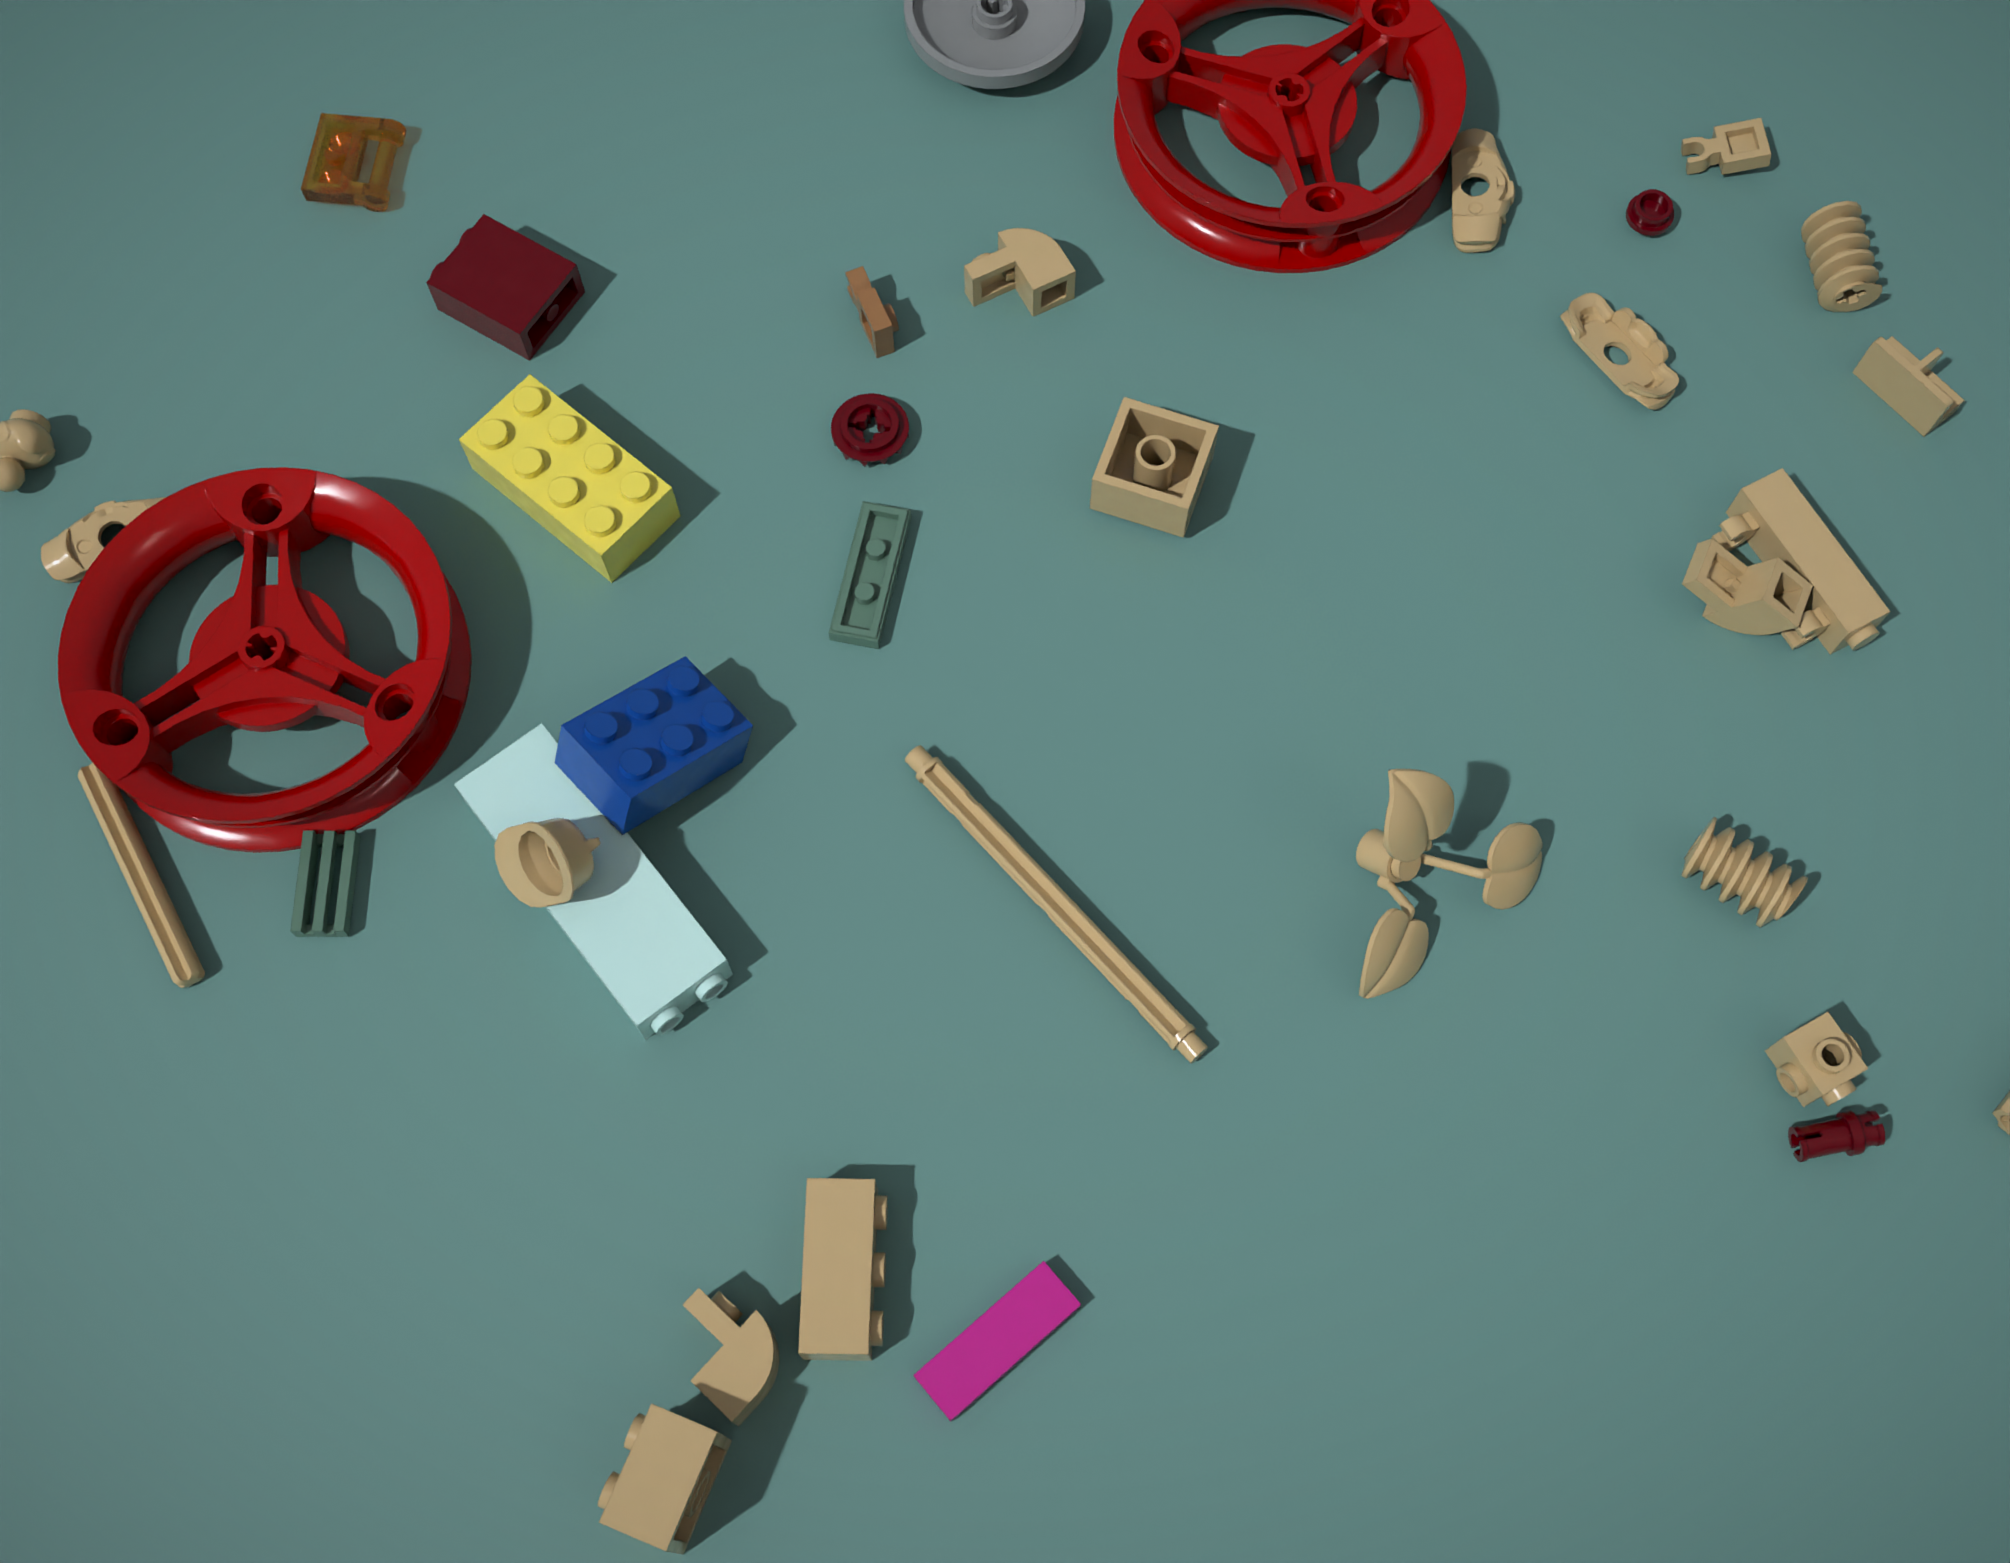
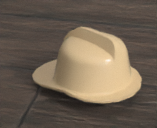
M554 818L540 822L531 821L508 827L498 834L494 844L495 861L501 878L512 894L519 901L530 907L542 908L568 902L573 898L574 891L591 878L594 871L592 851L601 842L598 837L585 838L579 828L569 819Z

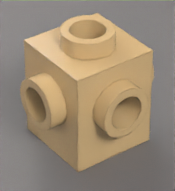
M1829 1012L1789 1033L1765 1050L1777 1068L1776 1075L1779 1083L1789 1095L1797 1097L1803 1108L1819 1098H1822L1827 1106L1857 1090L1851 1080L1868 1069L1862 1060V1052L1857 1042L1851 1035L1842 1032Z

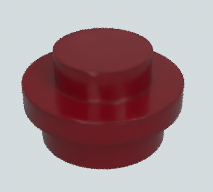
M1656 189L1641 192L1631 199L1626 209L1628 224L1636 232L1643 235L1655 236L1664 233L1669 229L1674 219L1672 200L1666 193Z

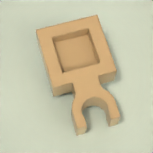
M1762 118L1714 126L1711 139L1703 137L1682 139V156L1690 154L1699 155L1687 158V175L1703 172L1709 166L1719 164L1722 175L1770 165L1771 150Z

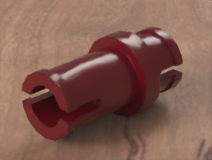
M1847 1110L1838 1112L1835 1119L1803 1126H1791L1788 1130V1138L1791 1148L1800 1146V1150L1793 1153L1797 1161L1805 1162L1808 1159L1846 1152L1849 1156L1863 1154L1865 1147L1882 1146L1885 1144V1130L1883 1123L1873 1126V1122L1880 1120L1875 1110H1868L1865 1113L1856 1115L1853 1111Z

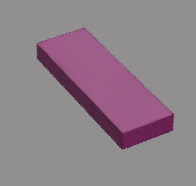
M1043 1261L913 1376L948 1420L952 1422L1081 1307V1303Z

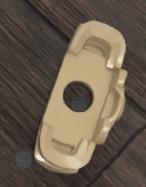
M1473 128L1457 134L1452 147L1451 159L1452 235L1456 248L1463 253L1486 252L1497 245L1500 239L1502 224H1506V214L1514 202L1516 193L1514 182L1509 179L1494 136L1488 131ZM1479 177L1488 183L1489 188L1482 195L1471 196L1462 190L1461 185L1469 178Z
M1586 293L1571 301L1568 309L1560 315V318L1569 330L1572 340L1625 395L1636 399L1650 410L1663 407L1674 395L1675 388L1679 383V377L1676 372L1665 364L1668 359V349L1661 340H1658L1653 328L1645 321L1636 318L1634 312L1629 308L1623 307L1614 312L1605 299L1596 293ZM1609 346L1620 348L1628 356V363L1624 365L1612 363L1606 358L1604 348Z
M166 497L122 502L113 500L94 507L95 510L82 517L58 536L42 545L41 561L46 571L53 579L64 583H73L83 579L91 564L104 549L101 543V534L106 527L112 524L126 526L142 512Z

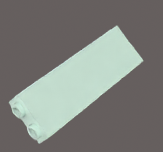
M541 723L454 785L495 842L498 834L508 827L554 818L569 819L579 828L585 838H599L601 844L592 851L594 871L591 878L574 891L573 898L568 902L545 908L645 1040L654 1033L663 1035L677 1026L684 1017L682 1012L697 1001L707 1002L720 994L728 984L727 979L733 973L727 959L628 833L621 835L554 763L558 743Z

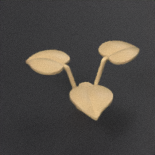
M1405 768L1388 770L1389 802L1384 831L1372 829L1362 837L1357 847L1356 860L1361 868L1380 876L1377 886L1387 890L1400 905L1401 910L1397 908L1387 910L1373 929L1364 959L1359 996L1369 999L1403 986L1419 971L1426 956L1429 939L1428 927L1425 922L1413 918L1415 914L1414 906L1398 889L1395 883L1413 879L1417 875L1422 863L1467 876L1486 879L1482 894L1484 903L1495 909L1511 908L1523 901L1530 893L1540 872L1543 843L1537 829L1522 822L1509 824L1503 828L1494 838L1487 855L1488 868H1477L1423 854L1424 851H1429L1432 848V840L1443 835L1450 826L1454 812L1453 791L1446 781L1423 770Z

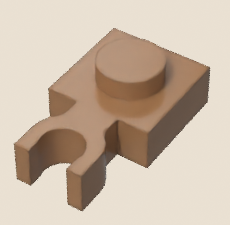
M863 266L845 272L850 284L847 286V291L859 312L861 325L876 357L880 358L894 353L893 332L899 331V325L891 304H882L875 287H871Z

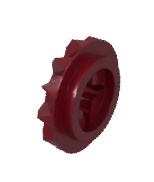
M861 394L848 399L836 410L831 422V434L834 446L838 447L846 460L850 458L858 460L864 467L868 462L880 461L885 465L890 456L895 453L901 454L906 439L909 438V422L904 409L895 400L881 394ZM872 417H875V424H877V429L880 433H875L873 440H870V443H868L864 439L863 430L867 429L868 424H871Z

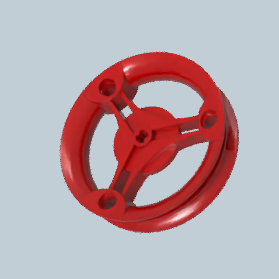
M1144 0L1125 32L1119 53L1117 67L1118 96L1114 113V144L1117 159L1131 192L1155 222L1174 238L1210 258L1241 268L1272 273H1308L1346 266L1363 260L1400 239L1417 224L1436 198L1447 172L1451 148L1459 132L1465 110L1467 90L1465 67L1453 32L1430 0ZM1266 8L1305 10L1324 14L1350 24L1341 32L1309 47L1291 44L1269 45L1248 52L1242 57L1204 53L1181 46V42L1205 24L1231 14ZM1356 51L1358 55L1343 66L1339 65V63ZM1379 70L1396 78L1411 80L1419 104L1420 122L1416 141L1406 161L1386 181L1369 191L1358 185L1336 182L1330 155L1344 144L1353 128L1357 112L1355 89L1368 76ZM1171 102L1192 108L1218 120L1225 136L1238 150L1257 161L1270 164L1288 196L1281 205V208L1267 207L1231 197L1198 179L1187 170L1167 146L1159 131L1154 115ZM1310 164L1315 184L1305 186L1299 166Z
M288 467L256 468L212 477L179 490L142 512L104 547L78 585L67 610L58 651V682L62 705L68 723L79 745L92 763L111 782L121 788L146 814L173 832L207 846L251 853L282 852L301 849L303 830H314L316 834H324V831H336L337 834H345V831H355L396 806L421 783L447 749L463 714L471 682V641L466 617L459 599L442 572L435 554L417 527L395 505L376 492L354 481L333 474ZM330 535L354 542L378 556L400 580L411 601L418 630L416 660L394 671L386 679L365 670L349 660V641L340 619L324 600L304 590L302 587L300 572L301 552L315 547ZM237 540L244 547V557L234 596L216 607L201 624L192 642L189 663L157 690L135 703L124 698L123 671L125 658L135 628L146 608L158 592L187 565L204 554ZM267 557H278V585H266ZM342 683H347L372 694L367 707L336 695ZM408 711L406 715L396 719L401 713ZM314 715L326 716L364 727L365 735L369 742L355 756L330 772L300 785L269 792H219L187 783L172 774V751L198 736L228 724L247 731L271 732L293 727Z

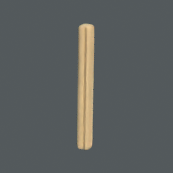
M93 763L82 767L77 777L173 983L178 985V987H190L204 978L205 971L119 788Z

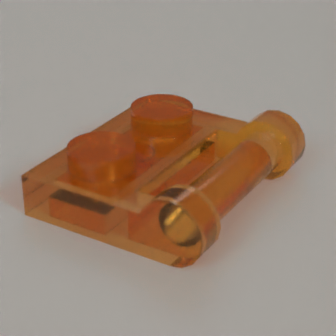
M321 113L301 186V191L306 201L362 205L373 212L386 211L390 201V193L387 188L397 148L404 144L406 136L405 126L393 119ZM368 140L379 141L369 183L358 182Z

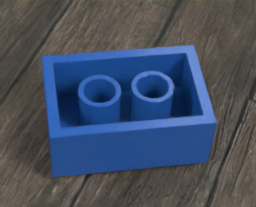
M684 656L562 724L554 763L620 834L624 835L742 763L753 725Z

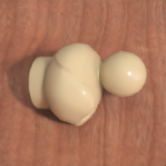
M21 409L12 412L9 420L0 422V491L12 492L19 489L25 481L24 470L41 468L55 456L56 450L50 436L51 424L41 414Z

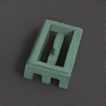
M303 830L290 932L296 937H349L361 836L357 831H345V834H337L336 831H324V834H316L314 830ZM322 847L313 924H309L318 849ZM336 847H343L334 924H327Z

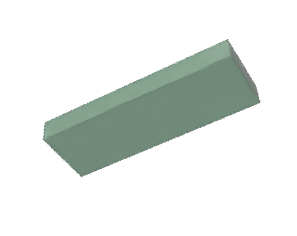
M866 501L862 502L829 629L831 641L879 649L912 519L910 509Z

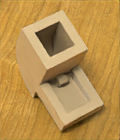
M1012 228L998 232V251L981 254L973 259L972 262L964 265L965 294L973 307L1016 289L1030 314L1034 317L1075 297L1076 270L1059 244L1040 231L1028 228Z
M1713 538L1697 543L1682 582L1684 587L1707 604L1702 615L1705 619L1730 631L1749 635H1770L1798 628L1813 587L1811 583L1779 557L1746 566Z
M698 1288L684 1302L683 1306L723 1346L690 1381L732 1423L739 1427L763 1401L775 1382L779 1368L778 1343L771 1327L757 1310L739 1327L736 1322L743 1314L720 1291L710 1299Z

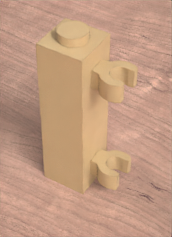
M1781 468L1741 488L1726 511L1729 518L1719 525L1722 531L1714 534L1711 539L1713 538L1728 551L1747 541L1762 562L1779 557L1813 585L1798 628L1781 632V635L1791 649H1796L1817 636L1831 655L1848 645L1854 651L1874 640L1880 634L1876 627L1891 611L1785 470Z

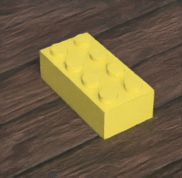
M531 374L459 438L468 461L475 472L611 583L681 517L673 489L669 484Z

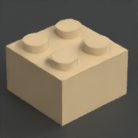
M1124 397L1092 478L1090 509L1184 538L1214 456L1219 425Z
M651 1403L647 1414L638 1413L629 1428L624 1448L630 1450L621 1473L613 1471L602 1489L598 1500V1507L604 1509L599 1523L663 1551L684 1555L732 1440L718 1431Z

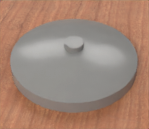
M904 0V21L907 36L913 49L924 63L935 72L949 80L970 87L1006 89L1023 86L1044 78L1059 68L1071 56L1083 33L1085 0Z

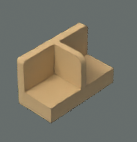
M1893 336L1887 340L1879 337L1870 345L1852 372L1923 437L1957 411L1965 401L1931 371L1944 353L1938 347L1920 361Z

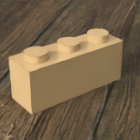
M807 1178L798 1354L803 1360L872 1361V1346L883 1345L884 1311L874 1310L875 1287H885L886 1253L876 1252L877 1230H887L888 1196L878 1195L875 1179Z

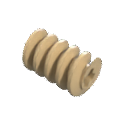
M1854 201L1835 202L1822 207L1811 214L1804 221L1801 228V237L1803 242L1806 243V256L1810 259V271L1814 275V287L1818 291L1819 305L1825 310L1832 312H1850L1862 309L1878 299L1883 291L1882 285L1876 284V281L1879 279V271L1876 267L1872 266L1875 262L1874 253L1868 250L1870 238L1864 234L1866 224L1860 218L1862 215L1861 205Z
M1713 817L1684 857L1685 863L1681 876L1687 879L1697 871H1702L1703 877L1700 889L1703 891L1719 882L1722 884L1718 901L1724 903L1737 894L1741 897L1737 913L1741 916L1752 908L1757 907L1759 913L1756 926L1759 928L1773 919L1777 921L1797 899L1806 885L1808 877L1802 876L1789 884L1792 872L1791 866L1783 864L1770 872L1773 860L1771 853L1765 851L1752 860L1751 855L1754 842L1746 839L1733 848L1735 830L1728 827L1715 836L1713 833L1717 818Z

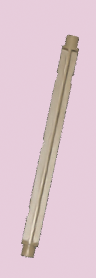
M922 745L912 749L906 756L905 762L916 772L915 778L961 822L962 826L1022 890L1048 914V917L1123 997L1134 1005L1140 1015L1157 1031L1173 1051L1177 1049L1191 1064L1206 1052L1208 1046L1194 1033L1196 1028L1179 1013L983 805L972 797L970 792L944 766L938 757H932Z

